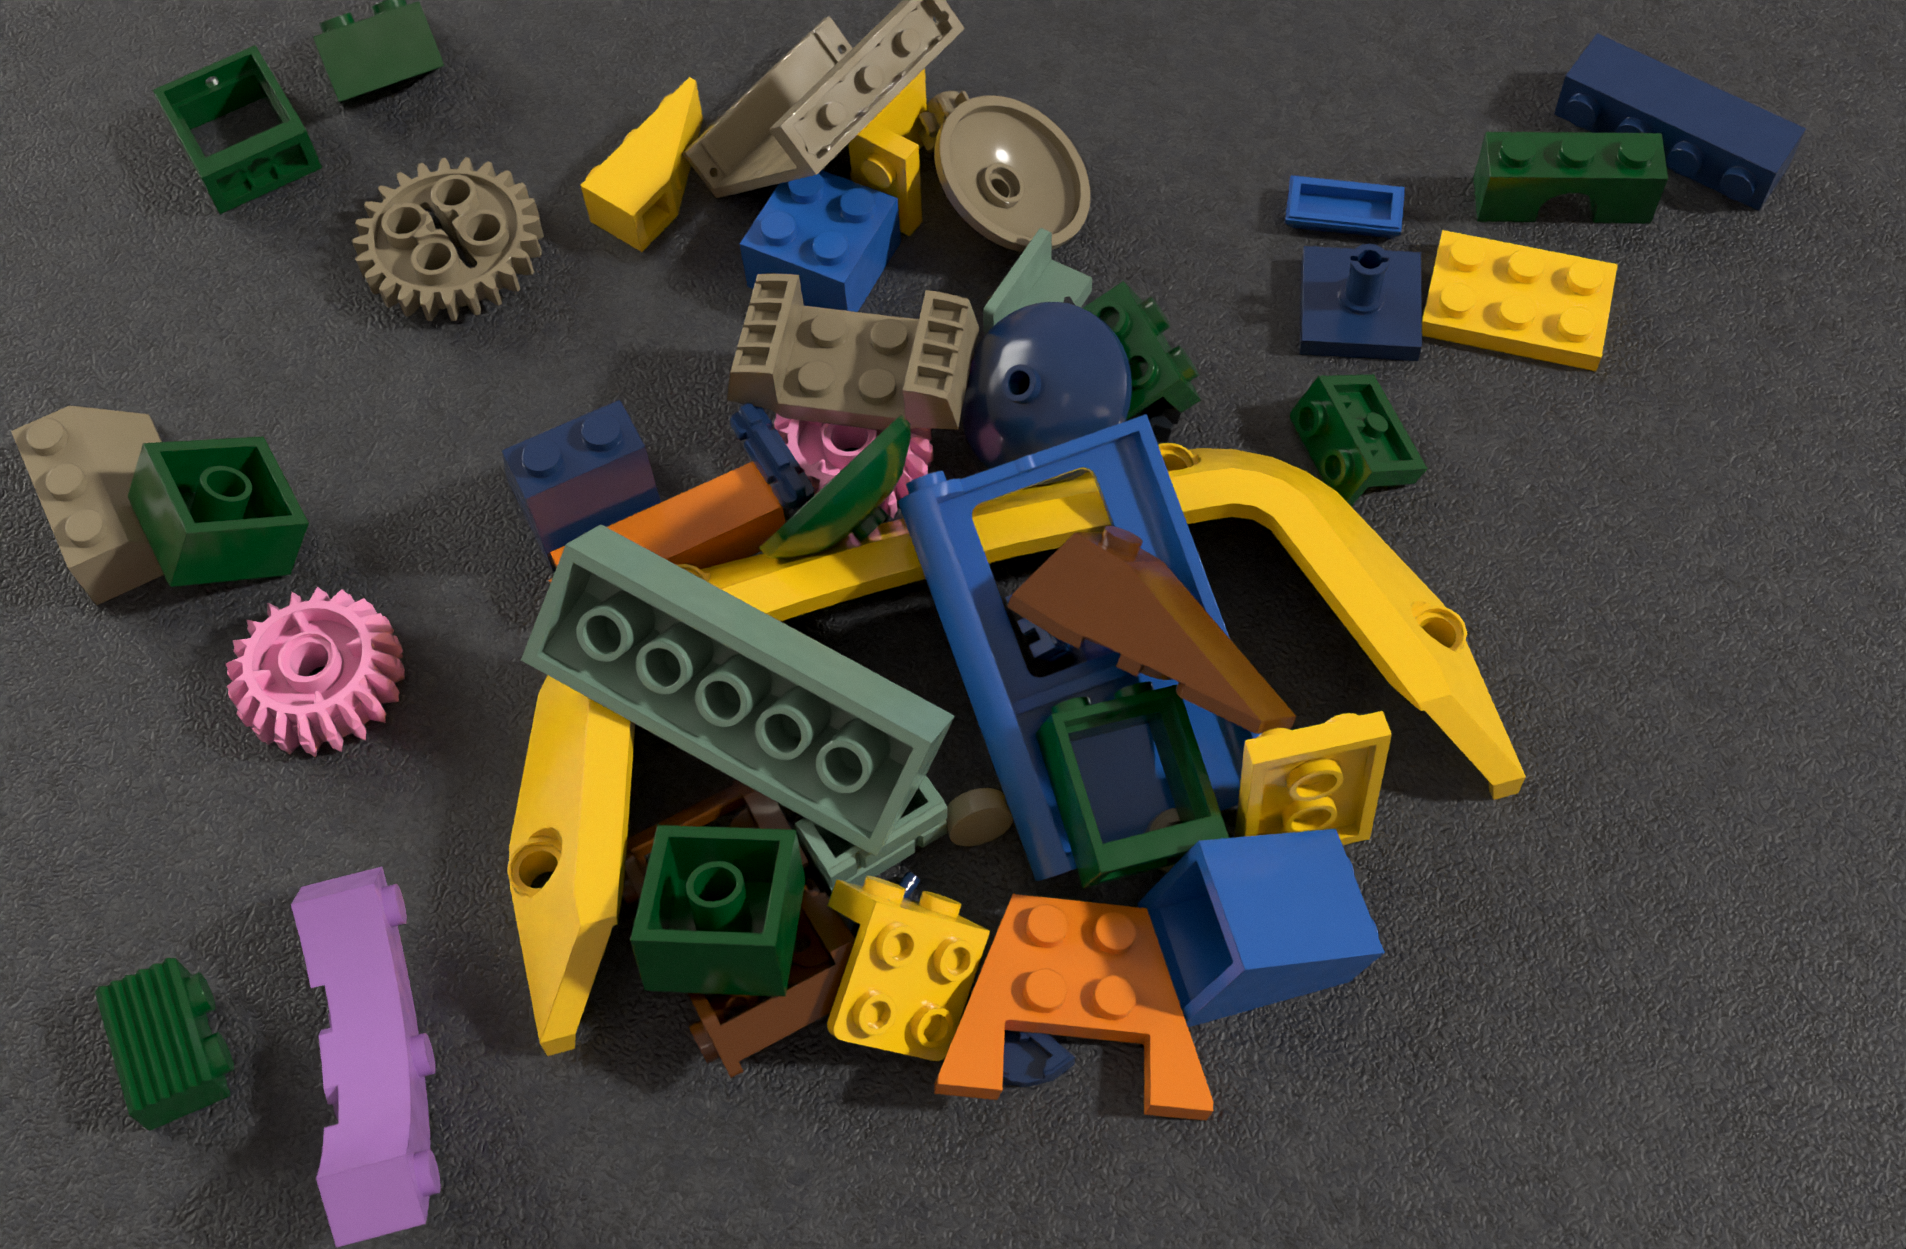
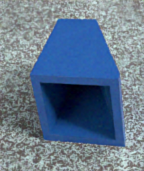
M1336 829L1200 840L1137 903L1139 908H1147L1188 1027L1348 983L1385 953L1378 936L1376 924L1370 917L1355 879L1352 863L1346 856Z

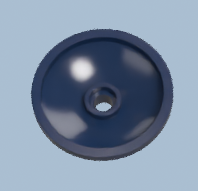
M1035 303L1020 308L1001 319L986 333L975 348L961 412V421L966 438L979 460L988 469H992L1125 422L1131 401L1132 379L1128 358L1123 345L1117 335L1103 320L1093 313L1069 303ZM1027 376H1029V388L1025 393L1020 395L1019 390L1021 383ZM1076 470L1031 487L1074 480L1085 474L1087 470Z

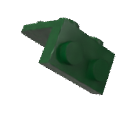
M1123 281L1083 307V309L1103 320L1113 330L1127 355L1131 371L1132 393L1126 420L1161 397H1164L1180 413L1201 401L1191 383L1199 374L1180 345L1171 349L1163 335V332L1171 328L1163 311L1152 297L1142 301Z

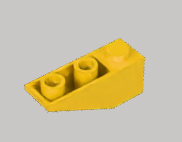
M689 77L674 93L668 94L661 101L658 109L637 129L630 131L622 144L601 165L594 167L589 172L586 180L580 185L590 222L641 252L655 240L679 213L691 167L682 153L698 139L703 121L696 80Z

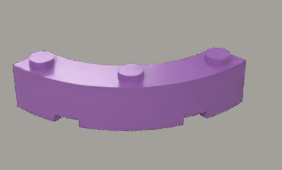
M378 867L302 886L291 903L305 958L310 987L314 988L325 985L329 1006L330 1028L322 1029L318 1036L324 1092L328 1105H333L336 1119H339V1124L324 1128L323 1149L316 1180L336 1248L426 1224L430 1195L440 1193L438 1166L430 1146L429 1112L425 1076L435 1074V1059L428 1035L426 1033H418L413 996L398 930L399 925L406 924L407 922L403 896L397 884L387 886L383 867Z

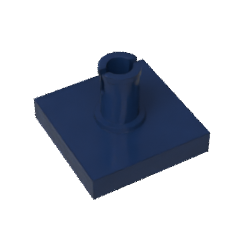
M1362 244L1355 249L1304 246L1301 259L1299 354L1419 361L1422 349L1421 252L1384 250L1374 244Z

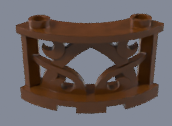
M734 780L732 781V786L628 838L623 897L627 905L641 897L647 871L645 855L651 853L657 825L702 827L744 805L745 809L727 827L791 830L778 802L744 783ZM799 845L802 865L805 868L809 866V863ZM812 878L805 881L795 939H804L811 944L807 950L801 953L793 952L792 962L794 965L790 968L786 997L773 996L763 1001V996L715 994L709 1004L704 993H688L701 1019L688 1027L707 1064L721 1058L730 1078L744 1072L739 1061L831 1013L855 938L837 911L828 906L830 899L825 891L822 893L819 891ZM739 1005H748L745 1012L727 1021L730 1010Z

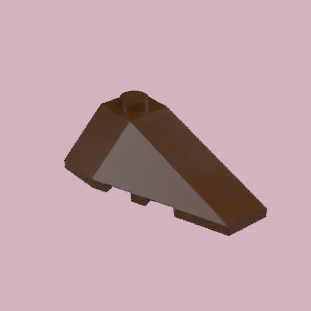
M1106 526L1103 532H1075L1011 595L1007 605L1009 609L1057 639L1078 649L1083 646L1085 639L1105 646L1121 654L1116 667L1134 676L1142 673L1160 680L1174 679L1178 681L1175 692L1180 698L1255 734L1264 733L1275 728L1290 729L1295 721L1296 715L1167 565L1162 560L1141 549L1142 539L1127 530Z

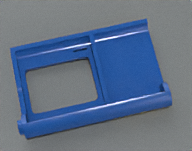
M1147 414L963 479L946 480L944 471L921 476L906 484L909 495L898 501L1036 881L1077 868L1035 735L1052 714L1051 708L1066 700L1082 696H1089L1092 704L1115 699V692L1140 682L1150 681L1153 683L1154 689L1176 685L1178 681L1174 679L1160 680L1142 673L1134 676L1116 667L1121 656L1117 652L1103 655L1045 677L1038 678L1031 675L1025 665L972 520V511L976 506L1076 470H1087L1095 479L1111 525L1127 530L1141 538L1143 541L1141 549L1162 560L1229 637ZM1183 699L1220 811L1238 805L1245 740L1254 739L1262 733L1255 734ZM1148 723L1071 742L1102 843L1145 833L1148 824L1157 814L1167 809L1176 808Z

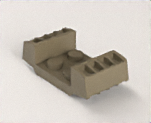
M758 274L730 371L727 400L742 404L751 403L756 407L770 409L787 419L884 431L902 414L910 423V430L914 428L958 430L979 333V326L970 300L952 294L926 290L919 319L804 306L799 275Z

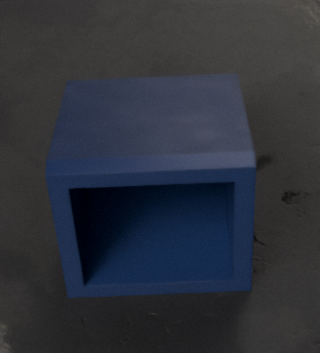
M620 400L502 450L508 483L553 574L556 571V566L550 552L565 546L567 543L599 525L610 526L661 503L646 447Z

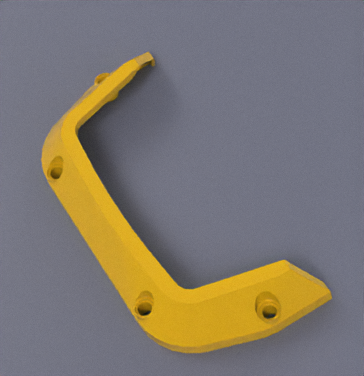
M1174 443L1158 444L1187 524L1237 517L1255 520L1270 529L1389 684L1420 711L1425 710L1489 782V791L1493 800L1519 793L1526 776L1466 642L1467 630L1465 623L1457 613L1444 606L1439 598L1337 491L1308 472L1274 457L1236 449L1196 448L1188 450L1182 445ZM1090 472L1066 482L1028 487L980 504L972 511V520L988 563L1060 548L1075 532H1103L1106 526H1112L1095 479ZM904 518L880 524L861 542L850 533L836 545L817 554L777 559L768 558L763 553L703 569L688 564L677 565L779 621L871 593L926 579ZM548 675L537 698L509 844L507 875L510 879V890L539 1042L547 1056L575 1049L576 1031L612 927L618 924L624 889L635 723ZM554 871L543 888L530 887L538 875Z

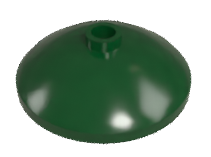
M901 414L761 545L759 549L768 558L786 559L822 552L839 543L850 533L860 542L872 533L889 516L880 505L893 492L904 471L911 440L910 423Z

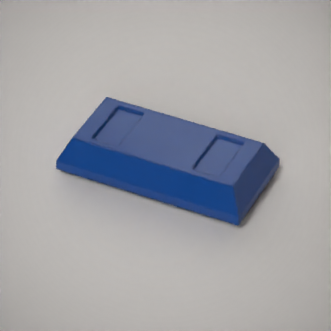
M1290 175L1285 224L1291 228L1384 238L1398 237L1401 235L1405 187Z

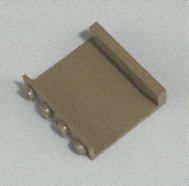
M902 0L852 48L830 16L825 17L682 154L716 198L817 175L965 28L946 0ZM838 46H840L842 49L841 54L838 51Z

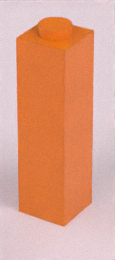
M752 461L607 526V528L675 565L688 564L703 569L747 558L760 552L759 547L786 522L783 507L773 494L771 485L766 483ZM565 546L550 552L556 568Z

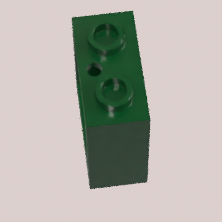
M256 45L153 89L172 130L219 214L322 168L307 130ZM209 77H215L213 81L205 82ZM265 97L280 125L208 157L204 156L190 131L191 129Z
M1140 682L1115 692V699L1092 704L1089 696L1066 700L1051 708L1052 714L1035 733L1083 888L1174 865L1200 840L1229 838L1184 701L1175 692L1177 684L1154 689L1152 682ZM1148 723L1181 824L1102 843L1071 742Z

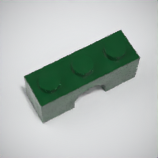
M1485 132L1473 176L1477 222H1535L1540 207L1549 199L1562 194L1579 193L1590 197L1593 223L1651 224L1668 180L1662 133Z

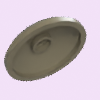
M988 95L975 97L961 103L944 120L938 131L934 148L938 178L954 209L975 231L998 245L1023 252L1039 228L1052 232V250L1064 245L1080 230L1087 218L1090 207V185L1087 172L1072 142L1047 116L1018 100Z

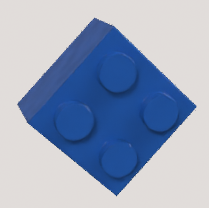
M823 170L814 176L779 183L740 242L747 287L754 289L758 274L799 275L804 306L858 312L901 243L898 198Z

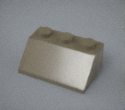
M69 405L11 431L66 565L96 606L164 575L128 499L142 444L162 442L149 414Z

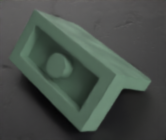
M1039 228L985 305L983 310L984 336L1001 319L1020 308L1041 302L1064 303V298L1068 296L1073 300L1075 306L1081 307L1092 292V277L1051 259L1052 232Z

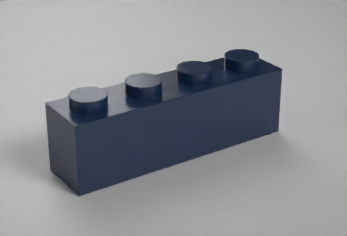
M1598 33L1566 74L1554 115L1593 133H1662L1667 168L1760 211L1788 169L1806 128Z

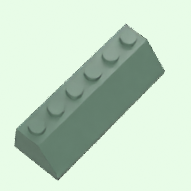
M603 525L595 527L565 545L521 658V661L876 857L883 849L926 776L954 719V715Z

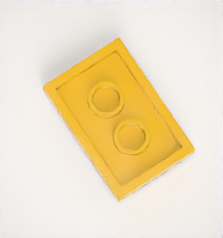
M1442 230L1422 318V336L1597 371L1602 358L1618 264Z
M1383 711L1361 716L1353 713L1341 714L1327 720L1323 724L1295 730L1275 728L1260 734L1254 739L1245 740L1235 837L1336 829L1342 845L1370 839L1392 736Z

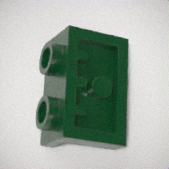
M1374 374L1318 376L1290 412V419L1325 484L1337 491L1350 506L1357 501L1368 487L1415 484L1428 469Z

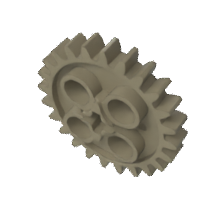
M465 157L458 169H451L448 160L441 158L438 171L430 172L423 163H419L417 168L418 177L411 179L399 172L396 174L400 185L394 190L383 185L378 187L383 200L382 203L374 201L365 202L364 207L369 218L356 220L355 225L360 236L352 239L358 255L355 258L372 294L380 293L385 306L388 308L400 303L403 313L407 317L415 313L420 306L427 321H432L439 309H446L451 321H455L459 315L460 307L468 306L475 316L480 315L481 300L487 298L497 306L501 305L502 300L499 290L504 287L518 292L521 288L516 274L533 275L534 269L530 258L541 257L542 255L538 239L543 238L544 233L534 198H529L526 185L523 182L514 184L509 170L496 176L492 162L487 161L478 171H474L470 158ZM424 209H430L436 215L443 230H436L431 215ZM454 246H461L465 259L474 268H468L462 262Z

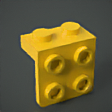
M925 68L849 142L851 180L897 197L900 232L908 236L922 223L919 149L922 147L923 142L918 132L924 128L919 115L927 112Z
M866 876L863 886L836 879L828 906L859 923L860 928L827 1022L828 1031L842 1041L932 1061L943 1060L958 1028L990 931L958 915L962 904L945 896L923 891L920 901L904 898L906 891L904 887L877 877Z

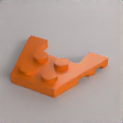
M1012 894L935 1081L934 1094L998 1100L1003 1088L1005 1030L1142 1044L1144 1046V1115L1206 1121L1213 1112V1099L1147 908Z

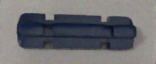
M751 403L742 405L739 411L730 418L731 428L740 441L745 440L744 448L766 483H774L771 489L780 505L784 508H791L794 511L801 509L806 502L814 497L813 485L804 472L798 474L800 465L776 429L770 431L772 422L763 408L756 407Z

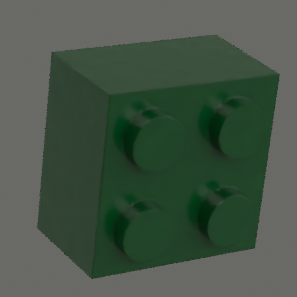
M264 436L142 444L128 499L170 587L291 575L309 522Z
M657 825L630 940L645 991L786 997L805 887V876L796 830Z

